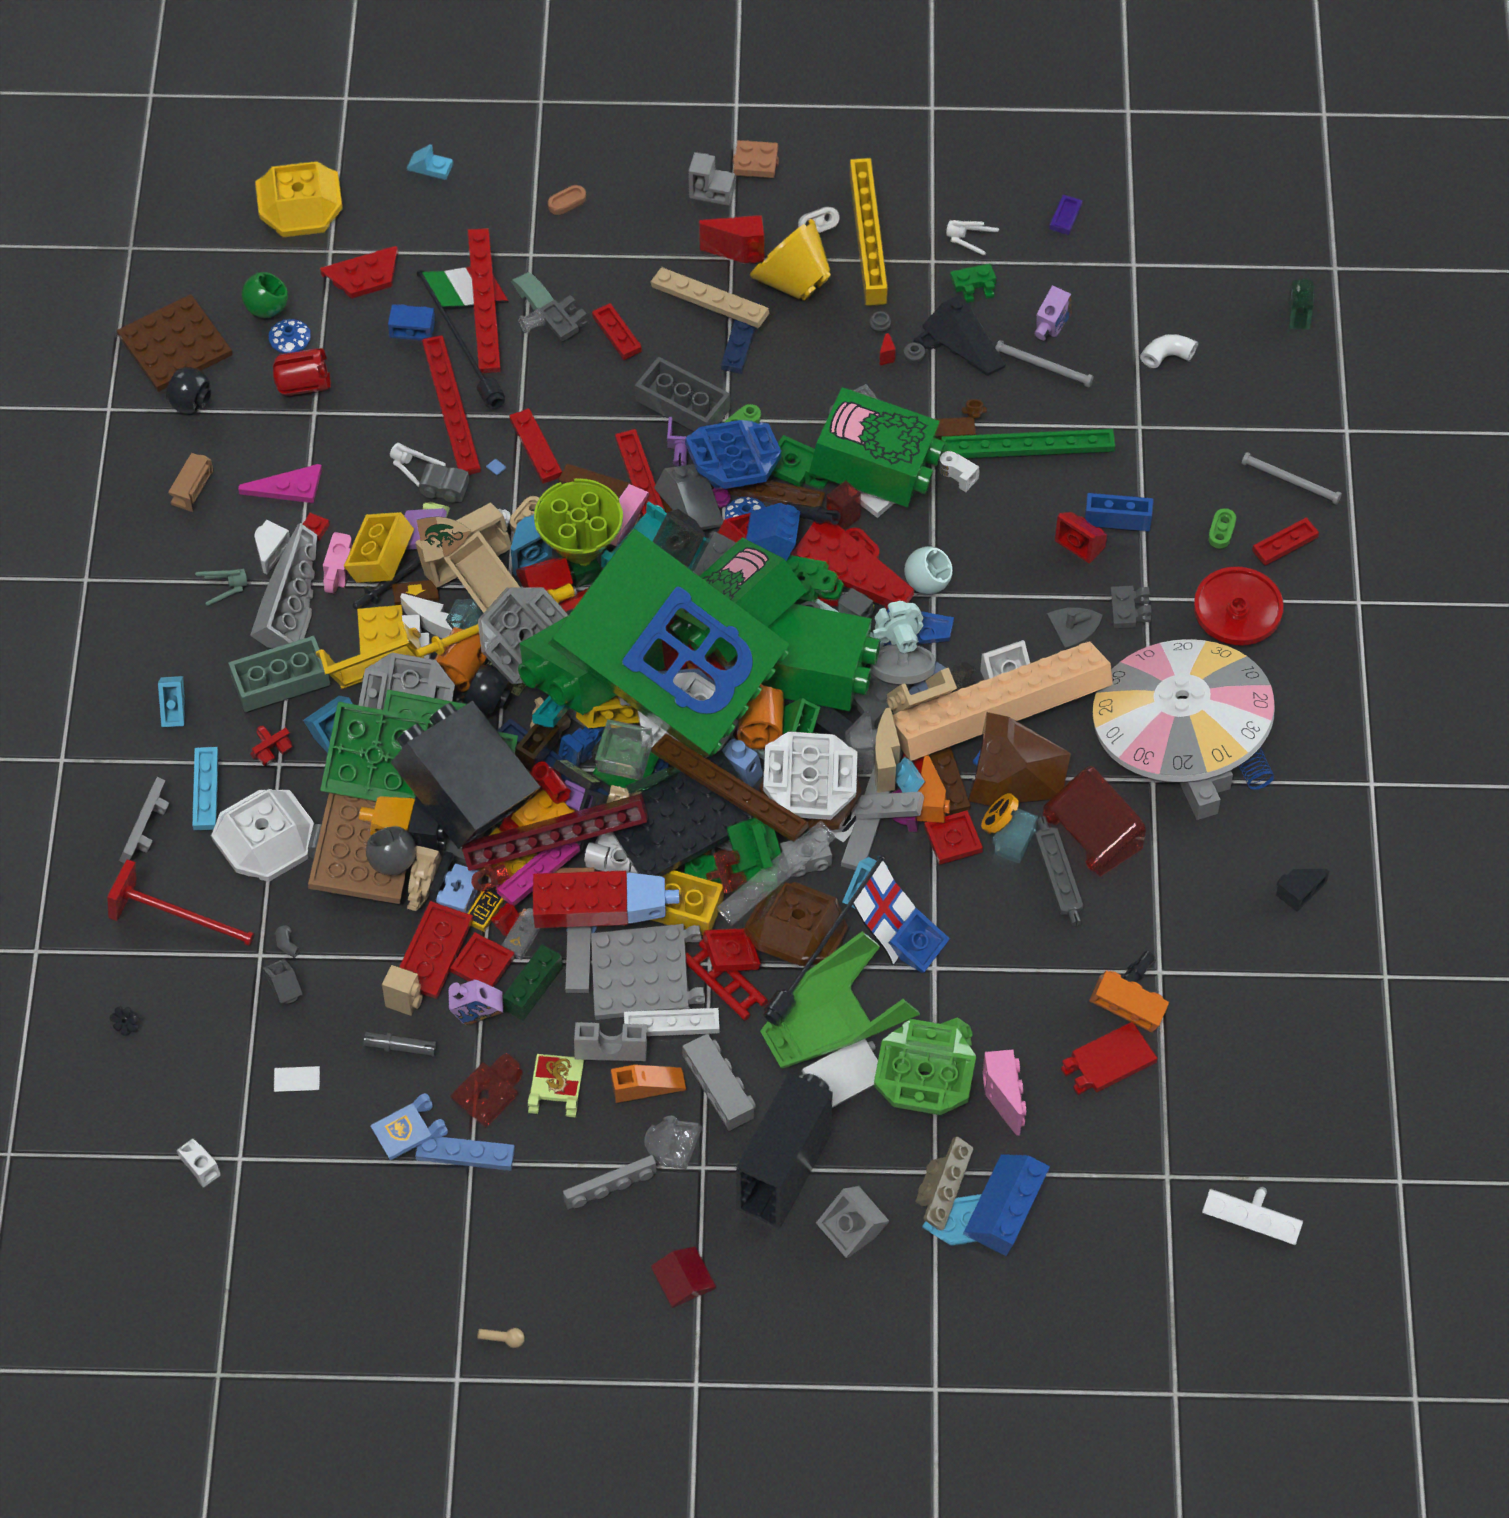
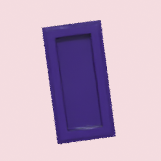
M1063 195L1049 229L1069 235L1083 200Z

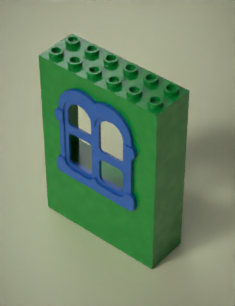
M635 528L629 533L548 643L682 744L703 757L708 755L711 757L713 754H716L722 745L719 742L721 738L728 736L735 728L734 720H738L746 713L749 708L746 705L747 702H751L759 695L762 690L760 687L761 683H765L772 677L776 671L773 668L774 665H778L785 659L789 653L786 649L790 645ZM680 608L685 609L710 629V633L696 651L691 650L666 631V625ZM719 637L729 642L737 652L736 664L728 670L715 668L705 660V654ZM656 639H662L678 652L677 659L665 674H660L643 660L644 655ZM686 661L693 662L713 678L715 691L709 699L704 701L696 700L674 684V677Z

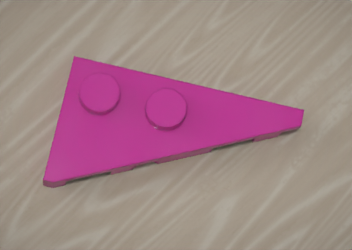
M317 464L240 484L238 488L239 494L314 503L322 466Z

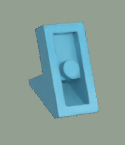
M430 144L414 152L407 170L446 180L453 166V160L433 155V148Z

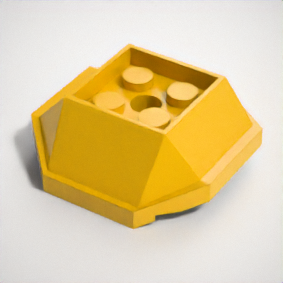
M318 161L274 166L263 177L255 181L259 217L282 237L323 233L342 210L338 172L325 167Z

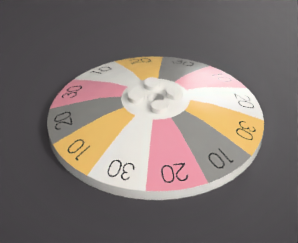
M1204 640L1162 642L1127 656L1111 669L1113 685L1098 690L1093 703L1094 727L1099 742L1105 751L1116 762L1134 773L1152 779L1171 782L1197 781L1211 778L1230 771L1245 762L1262 746L1268 737L1275 712L1272 687L1262 669L1241 652L1219 643ZM1179 696H1187L1186 699H1177Z

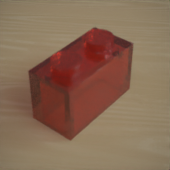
M845 480L827 494L826 509L839 511L841 517L840 520H836L839 522L837 525L844 530L860 519L861 493Z

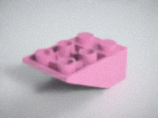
M1013 1050L985 1052L982 1073L985 1095L1016 1136L1020 1135L1021 1126H1025L1024 1115H1026V1104L1021 1098L1023 1084L1022 1080L1018 1078V1073H1020L1019 1058H1014Z

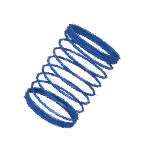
M1261 747L1254 753L1258 754L1255 758L1242 763L1240 770L1244 768L1242 774L1243 772L1252 771L1259 766L1253 767L1248 771H1244L1245 768L1257 762H1265L1266 758ZM1256 758H1260L1257 762L1251 763L1246 767H1242L1245 763H1248ZM1262 768L1250 775H1246V773L1244 775L1248 787L1253 790L1267 786L1274 779L1271 768L1270 770ZM1263 774H1272L1265 783L1256 787L1249 786V784H1254L1250 783L1253 779Z

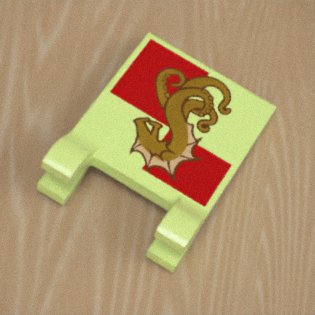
M537 1054L531 1093L528 1099V1113L538 1114L541 1099L567 1102L566 1117L576 1118L584 1060L575 1059V1057Z

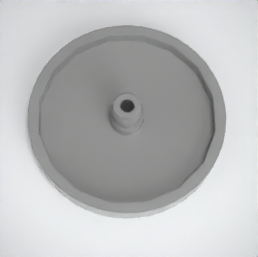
M891 644L880 648L876 665L870 664L872 674L882 681L893 684H914L922 682L933 675L935 671V657L929 650L921 646H917L912 652L902 653L899 651L897 644Z

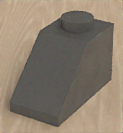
M285 959L262 967L280 1003L288 1004L298 999V996L303 995L294 970Z

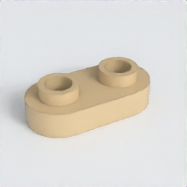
M531 496L526 498L511 515L510 528L513 532H515L518 522L534 514V511L531 510L535 509L539 497Z

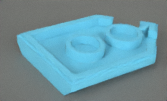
M982 1194L955 1198L944 1230L939 1231L928 1222H925L922 1228L951 1246L977 1242L963 1235V1232Z

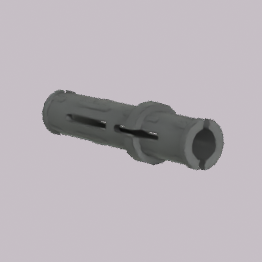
M365 1032L364 1047L382 1048L387 1052L396 1050L431 1056L435 1055L436 1041L392 1036V1033L384 1035Z

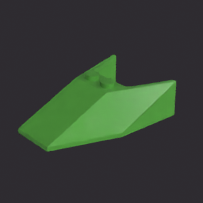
M863 931L805 973L792 992L796 1005L783 1023L776 1026L767 1022L761 1029L762 1036L782 1069L852 1045L920 1015L917 1009L902 999L870 1022L851 989L853 981L880 948Z

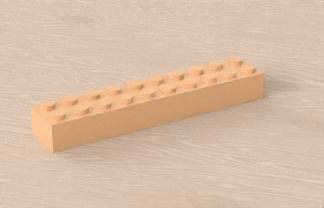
M1089 641L1068 650L1060 651L1052 656L1041 658L1028 665L1020 666L1012 671L1001 673L993 678L980 681L969 687L961 688L953 693L940 696L929 702L921 703L905 711H900L892 715L900 749L910 761L981 735L986 712L1008 716L1018 721L1113 685L1111 663Z

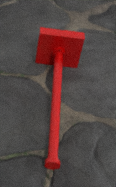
M126 859L107 896L108 916L115 921H118L127 901L131 898L244 941V944L250 946L254 937L253 932L249 931L246 933L133 890L136 885V866L134 861Z

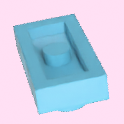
M904 757L896 765L895 781L903 793L917 792L925 781L913 762Z

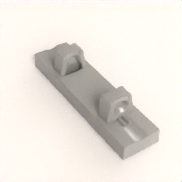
M157 777L153 783L121 854L120 862L125 863L126 859L130 860L136 849L143 852L149 850L152 840L142 835V832L152 811L164 815L169 802L159 797L165 783L164 779Z

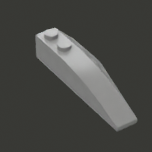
M301 523L297 525L275 567L250 636L269 648H276L304 639L311 619L312 609L309 608L310 599L313 598L311 580L314 579L315 572L312 564L316 558L317 534Z

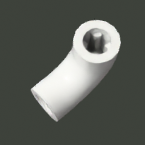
M1177 334L1164 335L1154 339L1144 349L1140 358L1145 365L1151 368H1157L1165 357L1172 355L1190 361L1197 349L1198 342Z

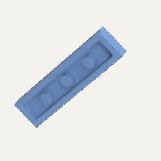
M435 1137L417 1146L416 1160L511 1171L515 1146L511 1144Z

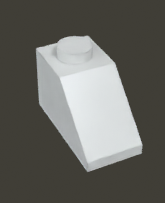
M266 520L262 526L257 528L254 537L263 573L268 574L281 557L290 540L289 530Z

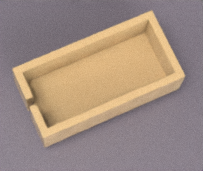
M492 503L456 520L471 530L466 540L479 531L497 556L511 549L504 516ZM421 541L415 542L424 575L433 582L436 588L457 578L444 558L425 562Z
M479 531L465 540L456 551L443 557L483 613L506 588H521Z

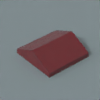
M695 1246L672 1251L651 1265V1269L671 1308L716 1289Z

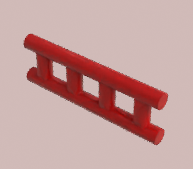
M704 939L699 943L703 950L692 957L689 953H686L687 965L744 1021L751 1016L747 1009L757 1002L761 1007L767 1004L768 999L739 971L714 972L712 969L710 972H707L700 965L701 962L709 957ZM723 972H726L734 979L726 987H723L715 980ZM740 987L749 994L741 1003L731 995Z

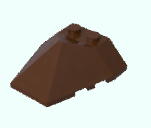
M986 712L982 731L984 736L975 779H972L968 798L969 802L992 806L996 800L1007 793L1013 794L1019 803L1062 798L1071 753L1008 716Z

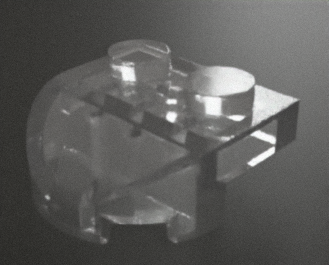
M666 1116L663 1118L664 1121L657 1126H650L645 1135L644 1145L650 1156L652 1155L655 1162L659 1165L687 1169L702 1127L699 1123L678 1121L675 1116Z

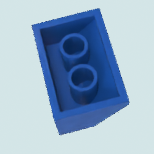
M782 503L751 511L746 539L787 561L796 544L800 511L791 505Z

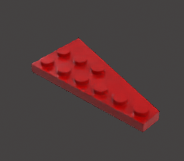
M814 521L791 554L793 556L826 561L829 565L828 570L835 572L845 587L853 588L884 603L889 604L897 601L909 603L914 596V589L837 524L834 525L826 522L819 524Z

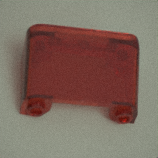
M1092 766L1086 767L1043 807V816L1047 818V822L1054 825L1061 822L1087 851L1086 864L1091 871H1095L1099 876L1104 875L1143 849L1146 833L1144 823Z

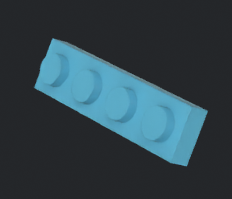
M218 747L195 748L193 830H213L217 822Z

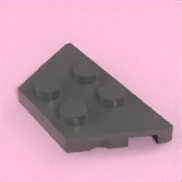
M871 672L867 694L855 693L852 704L856 705L861 715L865 714L869 719V724L875 727L880 722L885 709L889 708L887 694L901 684L882 681ZM915 683L906 684L908 691L915 685Z

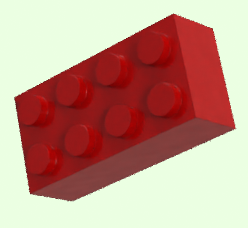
M598 871L533 874V918L535 928L628 925L627 872Z

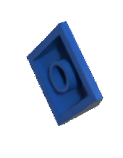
M914 908L888 943L901 961L924 973L950 938L917 908Z

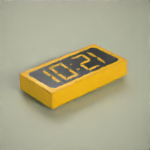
M487 883L467 913L473 915L474 920L471 926L483 932L486 931L491 923V918L497 914L505 902L497 894L496 887Z

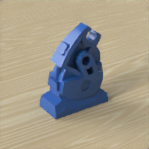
M585 727L583 730L579 728L572 735L563 736L558 755L577 766L576 768H579L580 763L587 761L606 737L604 733L610 731L611 727Z

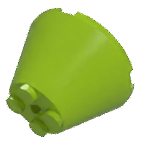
M574 479V482L557 483L542 494L535 506L534 523L539 536L551 548L568 561L585 566L597 558L618 535L623 523V510L619 498L607 486L589 479Z

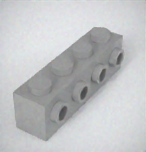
M707 1033L683 1045V1058L727 1129L730 1131L754 1119V1109L756 1108L754 1100L750 1095L746 1096L744 1093L742 1081L739 1077H734L731 1072L732 1066L727 1058L723 1059L721 1056V1049L717 1041L711 1040Z

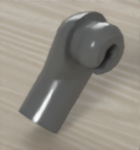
M287 925L278 927L275 932L277 947L295 958L299 954L300 948L290 942L291 928Z

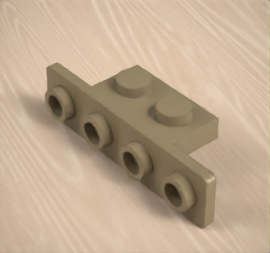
M958 1136L953 1137L946 1157L930 1161L916 1202L922 1207L928 1205L924 1220L939 1231L945 1228L973 1151V1147Z

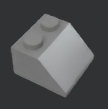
M857 1186L843 1189L816 1224L841 1253L848 1258L874 1240L889 1220L865 1192Z

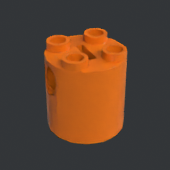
M454 627L449 636L464 629ZM478 633L445 647L444 654H437L434 660H437L455 684L454 691L465 692L469 689L478 669L484 664L487 657L481 652L480 635Z
M762 684L760 685L762 688L761 692L751 702H747L746 705L749 708L737 722L738 740L743 741L745 746L754 749H765V745L774 742L783 735V691L763 686Z

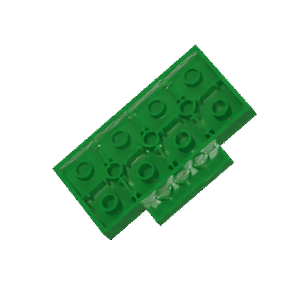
M387 689L384 710L338 702L320 791L375 802L380 796L415 799V793L390 763L402 749L396 741L397 738L417 723L424 731L434 726L429 718L448 703H451L456 710L467 704ZM498 732L515 754L518 735Z

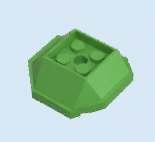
M909 1019L902 1027L893 1031L882 1040L874 1078V1087L893 1107L942 1115L968 1103L976 1055L957 1027ZM926 1071V1072H929L930 1074H929V1075H922V1074H920V1072Z

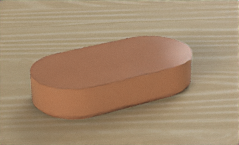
M573 185L551 196L548 200L549 211L552 214L561 215L582 205L586 201L585 189L581 186Z

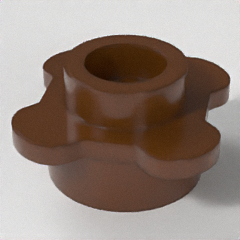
M978 399L968 400L966 407L962 408V413L973 418H979L982 413L987 412L983 402Z

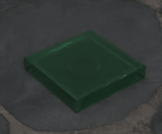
M675 767L665 768L627 785V791L630 794L644 792L668 778L678 776L681 771Z

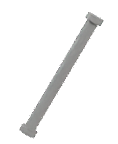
M1001 340L996 345V350L999 354L1002 352L1082 382L1086 387H1090L1094 376L1091 374L1087 376L1005 345Z
M1248 452L1243 457L1241 464L1245 466L1247 464L1330 499L1333 504L1337 505L1342 493L1339 491L1335 493L1256 459Z

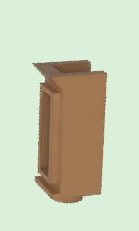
M190 454L168 492L169 495L174 496L171 505L193 512L191 504H194L211 473L213 474L211 459L204 455Z

